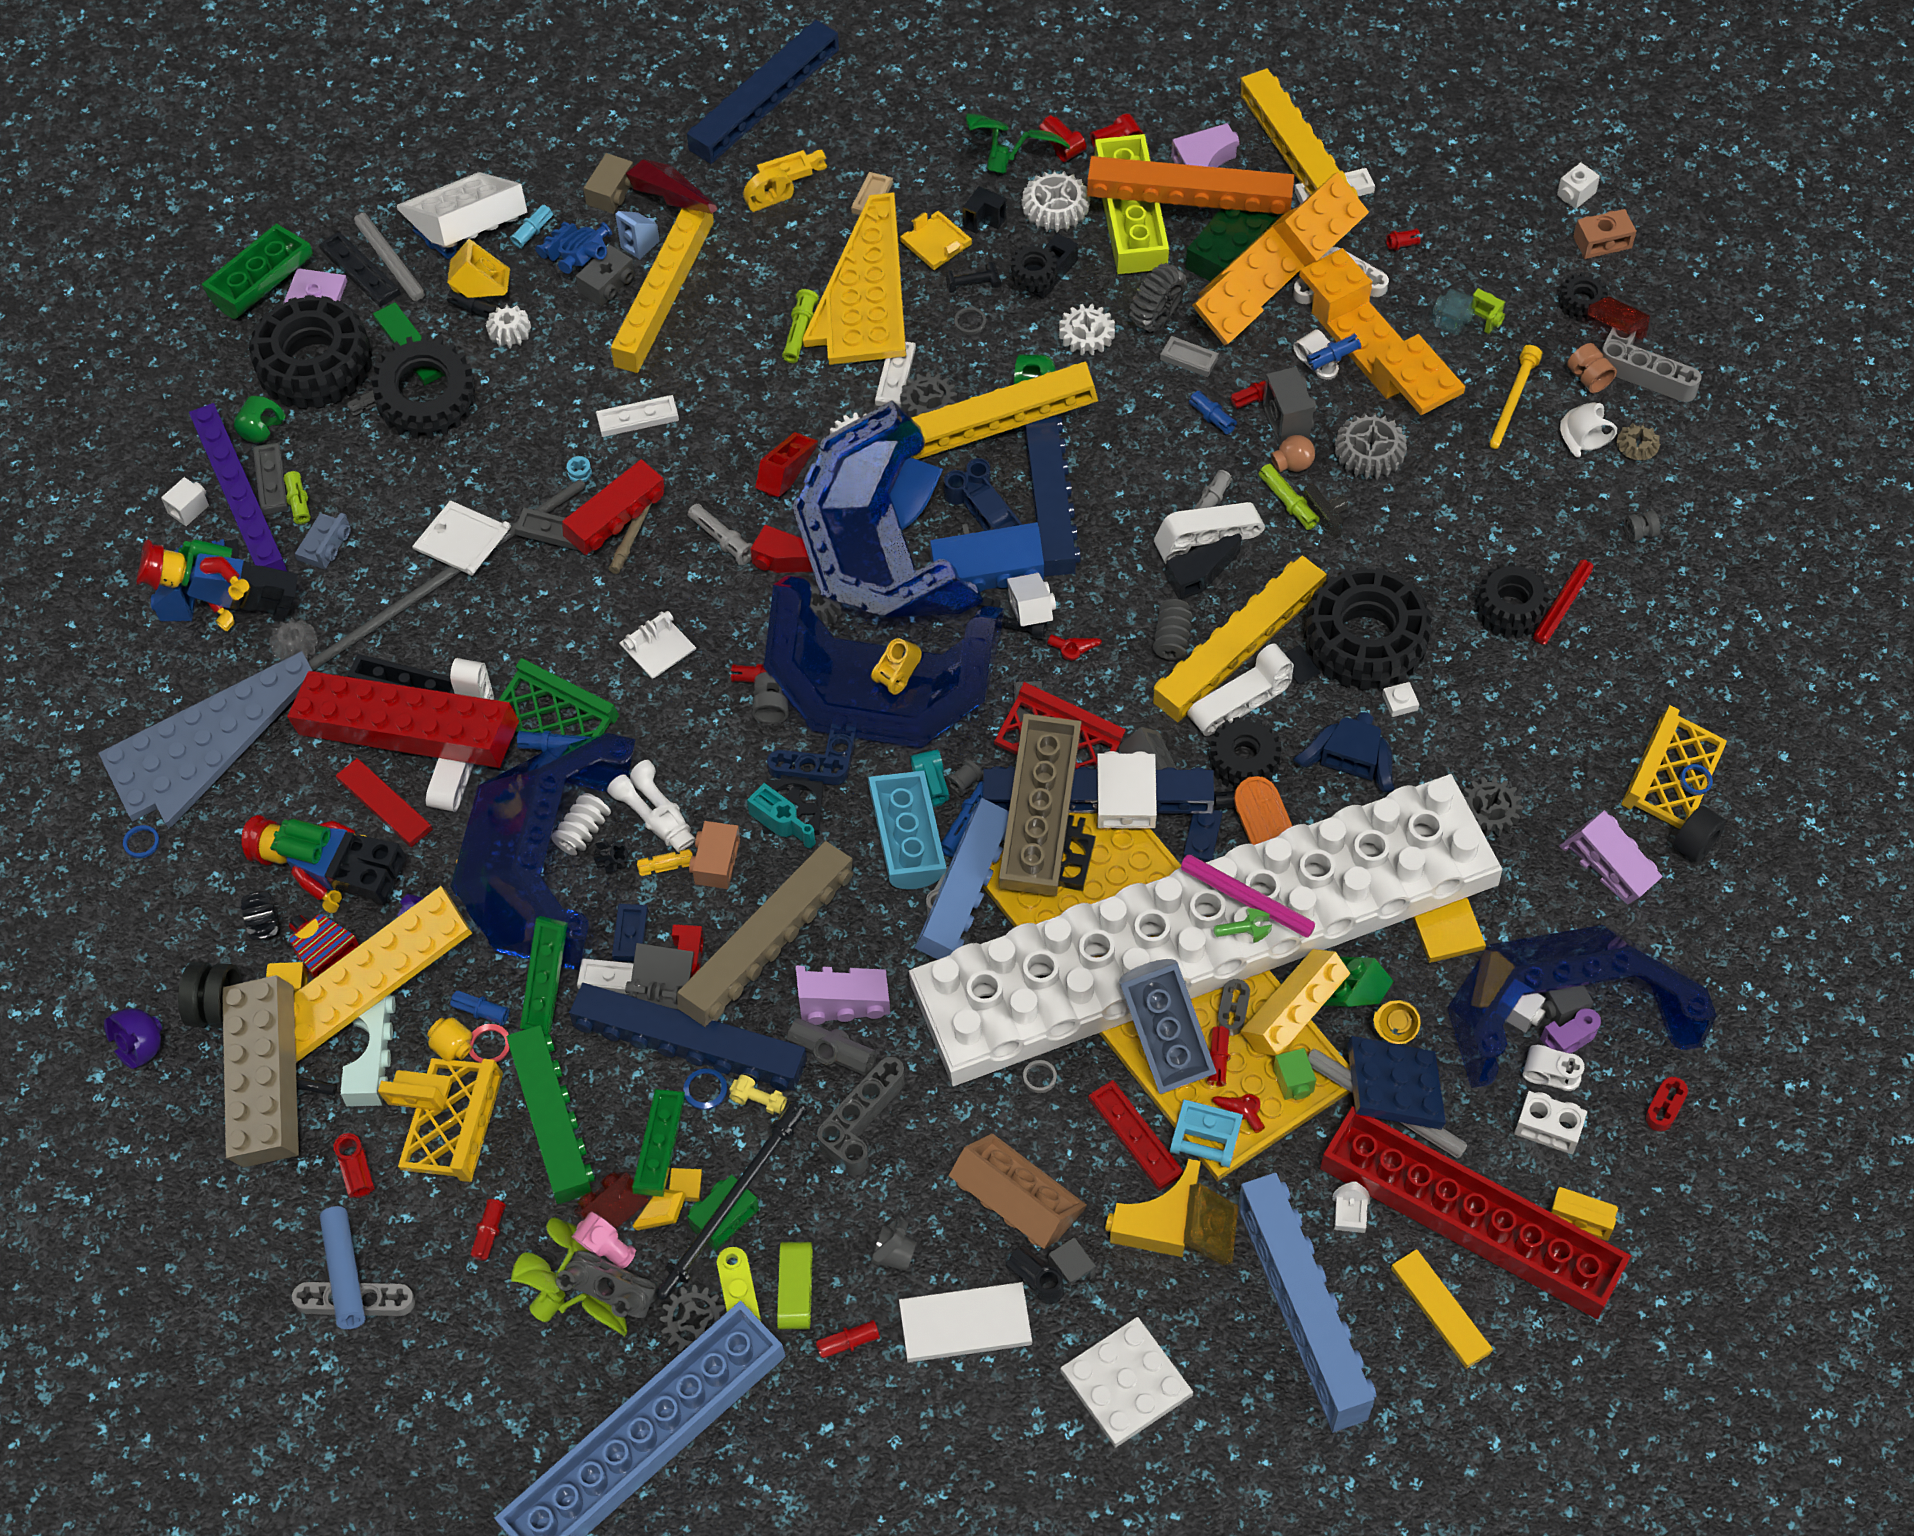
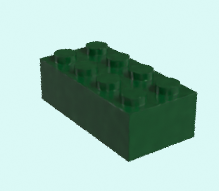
M1221 208L1187 248L1185 269L1211 282L1283 214Z

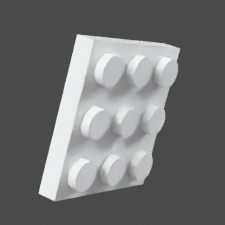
M1138 1317L1060 1368L1061 1374L1115 1448L1193 1396L1192 1389Z

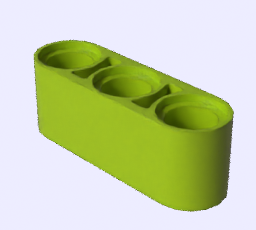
M812 1242L780 1243L778 1329H810Z

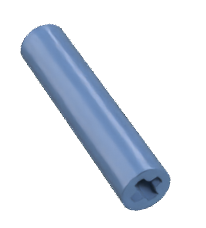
M329 1207L321 1212L320 1223L336 1323L342 1329H353L364 1323L365 1314L348 1212L343 1207Z

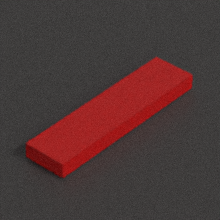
M358 758L335 775L337 781L411 848L433 830L431 824Z
M1114 1080L1088 1095V1100L1158 1191L1181 1178L1184 1173L1183 1169Z

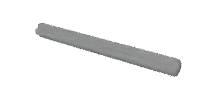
M1317 1049L1311 1050L1308 1055L1311 1067L1353 1093L1351 1071ZM1401 1123L1456 1158L1461 1157L1466 1150L1467 1143L1444 1128L1439 1130Z

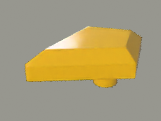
M665 1189L663 1197L652 1196L632 1227L635 1230H642L676 1223L686 1194L681 1191Z

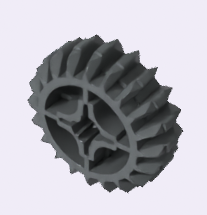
M1167 263L1153 268L1152 272L1148 273L1145 280L1141 282L1136 295L1133 297L1129 313L1131 321L1141 329L1149 332L1157 331L1160 326H1164L1165 322L1169 321L1170 317L1175 314L1180 301L1184 298L1183 293L1186 291L1185 286L1187 284L1186 275L1177 267Z

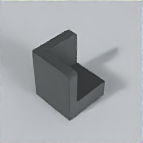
M1075 1237L1049 1253L1048 1265L1058 1269L1069 1284H1073L1085 1275L1089 1280L1095 1277L1096 1266Z

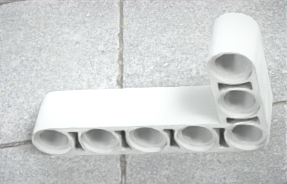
M456 658L452 664L450 674L454 693L494 700L485 663ZM439 758L427 790L426 806L456 812L474 764Z

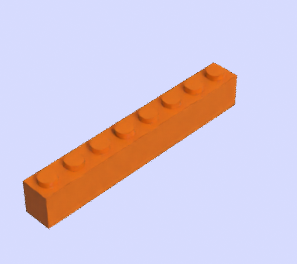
M1091 156L1087 196L1285 214L1291 210L1294 174Z

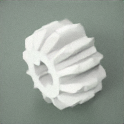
M506 305L504 309L496 307V313H489V320L486 321L487 332H489L492 342H497L500 348L507 344L511 349L512 344L516 343L521 346L522 340H528L531 324L525 310L520 311L517 305L513 308Z

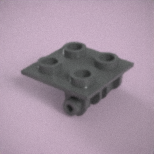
M637 943L631 982L627 981L625 992L629 993L631 997L678 1009L677 992L690 980L694 952Z

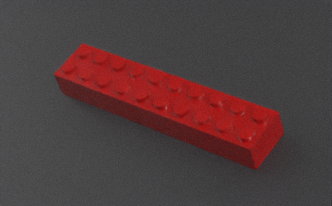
M1353 1106L1323 1154L1320 1169L1345 1183L1357 1182L1369 1192L1370 1197L1597 1320L1630 1260V1254L1373 1117L1356 1114L1355 1107Z

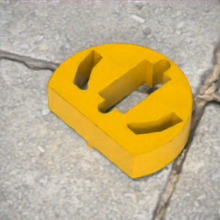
M779 168L766 169L748 181L743 191V197L750 210L755 212L791 198L794 192V185L784 170ZM771 179L772 188L767 192L764 185L768 184V180Z

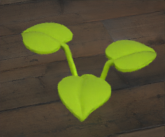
M557 1217L551 1218L546 1226L548 1234L557 1244L568 1248V1253L557 1273L552 1272L549 1264L541 1257L525 1252L520 1255L514 1264L511 1281L524 1283L541 1291L529 1306L531 1313L540 1321L549 1322L558 1310L564 1313L568 1307L582 1301L583 1308L591 1316L625 1337L627 1334L625 1317L614 1315L611 1305L585 1293L564 1302L565 1292L556 1285V1278L560 1277L558 1276L559 1272L565 1270L574 1255V1251H586L589 1253L590 1251L572 1238V1235L577 1230L576 1225Z

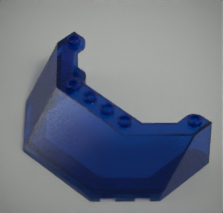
M893 400L822 439L819 446L821 449L815 464L811 463L803 481L805 483L800 497L795 498L792 509L820 593L823 597L883 617L961 614L983 602L978 587L971 582H964L959 578L956 568L944 559L936 560L916 571L890 497L891 490L905 460L918 454L925 444L921 427Z
M786 575L773 585L764 669L782 688L781 691L793 707L798 709L812 731L830 733V730H833L834 734H846L848 736H851V733H855L856 738L922 748L985 702L1001 635L1004 608L985 606L979 609L966 625L965 638L945 653L938 654L921 651V660L908 679L906 687L900 693L893 695L888 691L887 686L881 682L876 683L871 678L874 667L887 649L886 645L834 638L810 607L812 588L806 579ZM906 649L903 651L902 658L905 655ZM831 725H838L841 729L831 728ZM846 727H856V731L846 730Z
M605 733L552 748L478 785L450 887L455 895L459 896L476 926L480 927L493 951L530 959L536 918L543 916L568 923L561 967L580 971L589 928L588 919L580 912L562 908L541 878V872L565 782L607 792L609 784L620 775L629 776L636 739Z
M1598 925L1489 944L1449 1004L1448 1012L1471 1088L1490 1085L1496 1079L1499 1069L1496 1057L1502 1055L1507 1046L1503 1025L1524 995L1637 976L1651 984L1670 1042L1678 1049L1690 1050L1703 1047L1717 1017L1708 989L1674 964L1608 927Z

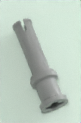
M699 503L690 507L687 516L720 543L721 550L733 555L739 565H745L752 560L750 548L753 544L746 543L738 531L729 530Z

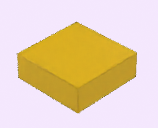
M671 1168L669 1190L684 1192L686 1194L684 1201H700L702 1169Z

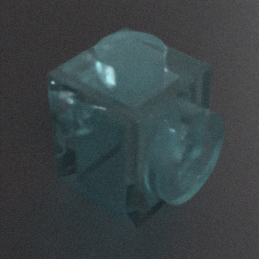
M1449 289L1446 296L1440 295L1432 312V316L1436 317L1435 327L1459 335L1464 324H1469L1475 312V309L1472 308L1474 297L1453 289Z

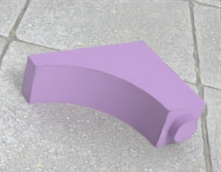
M1228 123L1172 139L1171 157L1175 164L1219 167L1221 164L1236 158L1239 138L1236 132H1232Z

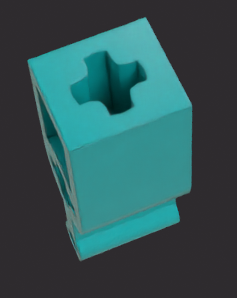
M763 783L747 799L749 815L781 837L794 835L803 842L806 848L810 849L816 844L812 825L800 821L797 818V811L793 803L767 784Z

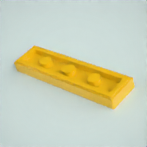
M1417 1249L1392 1264L1391 1270L1466 1369L1492 1353L1493 1348Z

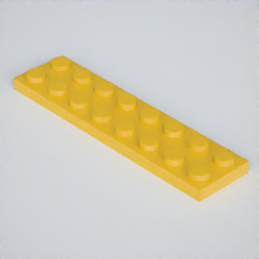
M442 886L294 993L296 1063L472 934V931Z

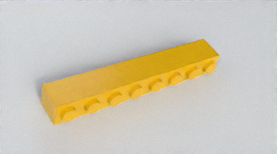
M1268 68L1241 77V97L1296 177L1303 183L1307 193L1311 195L1328 178L1338 172L1358 197L1356 189L1347 182L1345 173L1342 170L1340 171L1335 165L1333 156L1331 154L1328 155L1325 151L1321 139L1316 138L1311 125L1302 118L1300 109L1294 107L1288 92H1284L1280 87L1278 78L1276 76L1273 77Z
M686 208L681 209L611 345L614 367L635 373L639 372L714 223L713 214Z
M1085 361L1054 372H1048L1033 379L1021 381L1005 388L996 389L977 397H971L968 400L946 405L934 411L921 413L918 416L903 421L894 422L884 426V430L897 466L901 455L917 460L1097 402L1098 397L1087 362Z
M1303 555L1295 562L1291 561L1288 563L1279 577L1272 578L1259 595L1254 594L1248 600L1246 606L1241 611H1235L1222 628H1216L1209 640L1204 644L1197 645L1188 659L1178 662L1168 677H1162L1158 680L1153 689V703L1177 723L1181 721L1194 703L1215 690L1312 601V595L1317 588L1323 586L1327 574Z

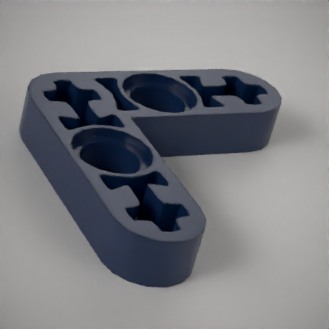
M842 711L834 716L825 755L787 750L773 751L767 758L770 775L781 779V775L809 778V781H823V784L830 785L844 783L849 775L857 738L858 722L856 715L849 711ZM847 721L849 724L846 727V734H842L841 725ZM842 743L848 746L847 750L843 752L833 750L836 744ZM780 761L784 762L781 767H776ZM793 762H795V769H791ZM805 763L815 765V769L810 772L802 771L800 767ZM834 768L840 769L837 770V773H831L832 771H834Z

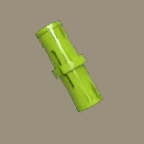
M290 471L283 477L287 489L286 500L291 505L293 521L296 524H305L311 518L307 506L308 495L303 490L300 473Z

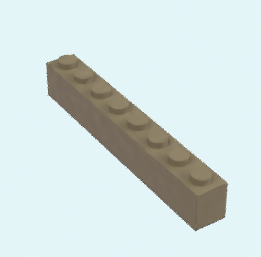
M824 841L677 992V1008L704 1027L712 1020H717L724 1012L725 1006L731 1000L735 1001L741 995L744 986L750 980L754 981L758 978L767 962L774 961L779 955L781 948L787 942L790 943L796 938L799 929L805 923L809 924L815 918L817 910L823 904L827 905L831 902L835 892L841 885L846 886L853 876V858L827 841Z

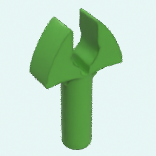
M1248 908L1247 918L1244 921L1215 925L1214 934L1216 937L1248 933L1252 935L1253 943H1256L1271 932L1272 924L1258 927L1255 923L1269 921L1270 915L1258 909Z

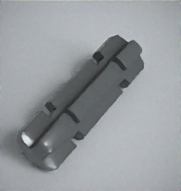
M373 390L359 396L360 399L358 400L354 398L347 402L348 409L353 416L362 413L364 408L368 410L377 406Z

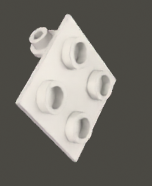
M669 611L665 613L660 612L659 616L652 621L648 620L645 622L646 625L639 626L636 632L626 635V638L619 642L624 650L652 679L696 650V647L671 622L673 616Z

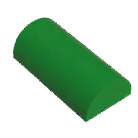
M276 223L203 282V289L220 311L228 317L236 319L310 259L313 255L311 245Z

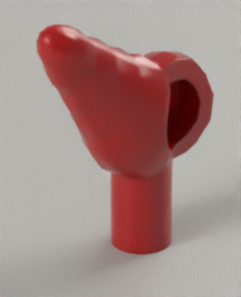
M1051 634L1047 644L1060 649L1061 655L1065 660L1074 661L1084 652L1099 646L1102 640L1099 638L1075 637L1065 640Z
M1245 1094L1242 1097L1236 1098L1213 1097L1212 1101L1219 1107L1242 1114L1243 1119L1247 1120L1254 1133L1264 1130L1265 1126L1257 1115L1261 1107V1102L1257 1096Z

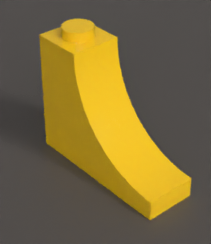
M1188 1159L1185 1171L1179 1181L1168 1192L1156 1199L1137 1204L1116 1203L1115 1213H1108L1105 1231L1111 1232L1110 1243L1183 1257L1201 1161Z

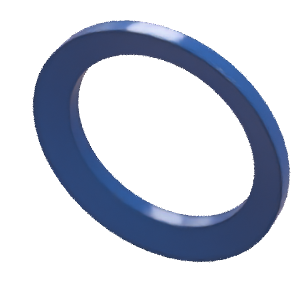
M700 1069L688 1076L684 1083L683 1091L685 1092L687 1102L691 1106L701 1110H708L723 1102L727 1094V1083L723 1075L718 1071ZM711 1074L721 1082V1092L713 1101L698 1102L690 1095V1083L698 1075Z

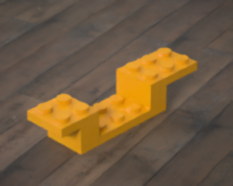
M1334 173L1303 203L1283 214L1198 293L1200 298L1192 306L1224 345L1229 344L1264 311L1261 307L1294 277L1301 268L1318 261L1362 220L1369 211L1339 173Z
M1343 248L1300 269L1299 276L1314 292L1311 313L1336 342L1353 333L1357 335L1355 339H1359L1361 349L1349 353L1348 356L1386 399L1401 392L1416 411L1423 415L1464 393V384L1419 334L1403 341L1369 302L1372 280Z

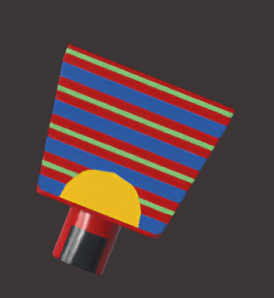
M318 914L309 922L302 915H298L289 924V928L295 933L290 937L289 942L312 979H315L359 946L356 937L323 914Z

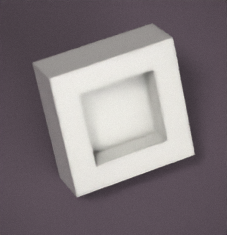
M1410 682L1383 689L1382 696L1392 717L1418 711L1419 702Z

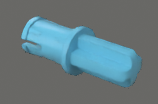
M541 205L530 218H525L523 220L524 224L510 236L512 243L521 249L534 235H538L540 228L553 216L551 209Z

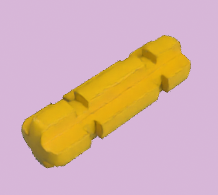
M686 849L679 851L680 854L671 852L652 856L653 859L651 860L648 857L638 859V872L641 876L651 874V871L659 873L678 869L679 865L688 867L691 856H693L692 851Z

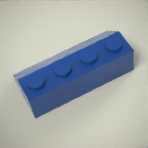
M1038 522L930 540L931 572L937 598L953 597L957 594L968 592L977 593L998 587L1007 588V579L1039 573L1042 580H1044V560Z

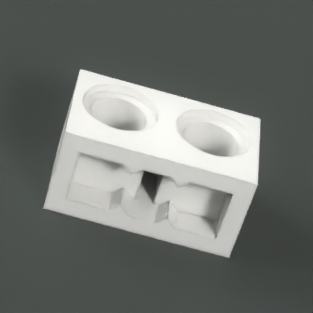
M1528 1091L1514 1135L1573 1155L1588 1111L1581 1109L1574 1103H1563L1551 1099L1545 1093ZM1531 1112H1538L1543 1118H1535L1531 1115ZM1560 1122H1567L1573 1128H1564Z

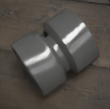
M778 672L760 673L754 679L752 716L762 723H781L788 717L790 679Z

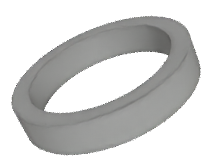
M1044 1060L1032 1061L1025 1067L1023 1072L1025 1086L1035 1093L1048 1092L1054 1087L1057 1080L1054 1066ZM1035 1066H1045L1051 1070L1053 1080L1045 1087H1035L1027 1080L1028 1071Z

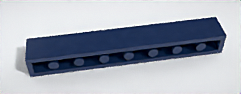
M816 19L809 26L804 27L799 35L790 40L777 54H774L748 80L741 83L730 96L725 97L713 111L708 112L705 118L696 126L690 128L687 133L689 151L712 164L839 50L838 32Z
M1054 415L1024 425L1035 518L1039 525L1044 560V576L1075 574L1076 563H1080L1079 546L1074 547V541H1077L1076 524L1071 525V519H1074L1073 502L1068 503V497H1071L1070 481H1065V475L1069 474L1067 459H1062V454L1066 453L1065 439L1059 437V433H1063L1062 417Z
M1000 766L984 769L983 799L1009 811L1015 769H1005ZM1088 767L1075 769L1069 813H1098L1097 769ZM1172 767L1156 770V813L1199 814L1213 812V770L1199 767L1192 768L1191 770H1177Z
M583 982L569 1012L572 1025L581 1032L590 1033L592 1031L602 1034L611 1041H618L620 1039L630 1042L632 1046L639 1049L650 1048L657 1050L666 1057H681L693 1065L701 1066L704 1064L714 1067L715 1070L723 1074L731 1072L738 1075H746L755 1082L759 1080L769 1083L773 1088L782 1091L786 1089L796 1090L807 1062L805 1047L713 1020L704 1027L682 1011Z

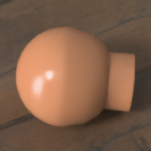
M1292 435L1281 443L1279 450L1270 454L1271 460L1279 473L1286 469L1294 472L1304 471L1314 461L1315 448L1308 438L1302 435Z

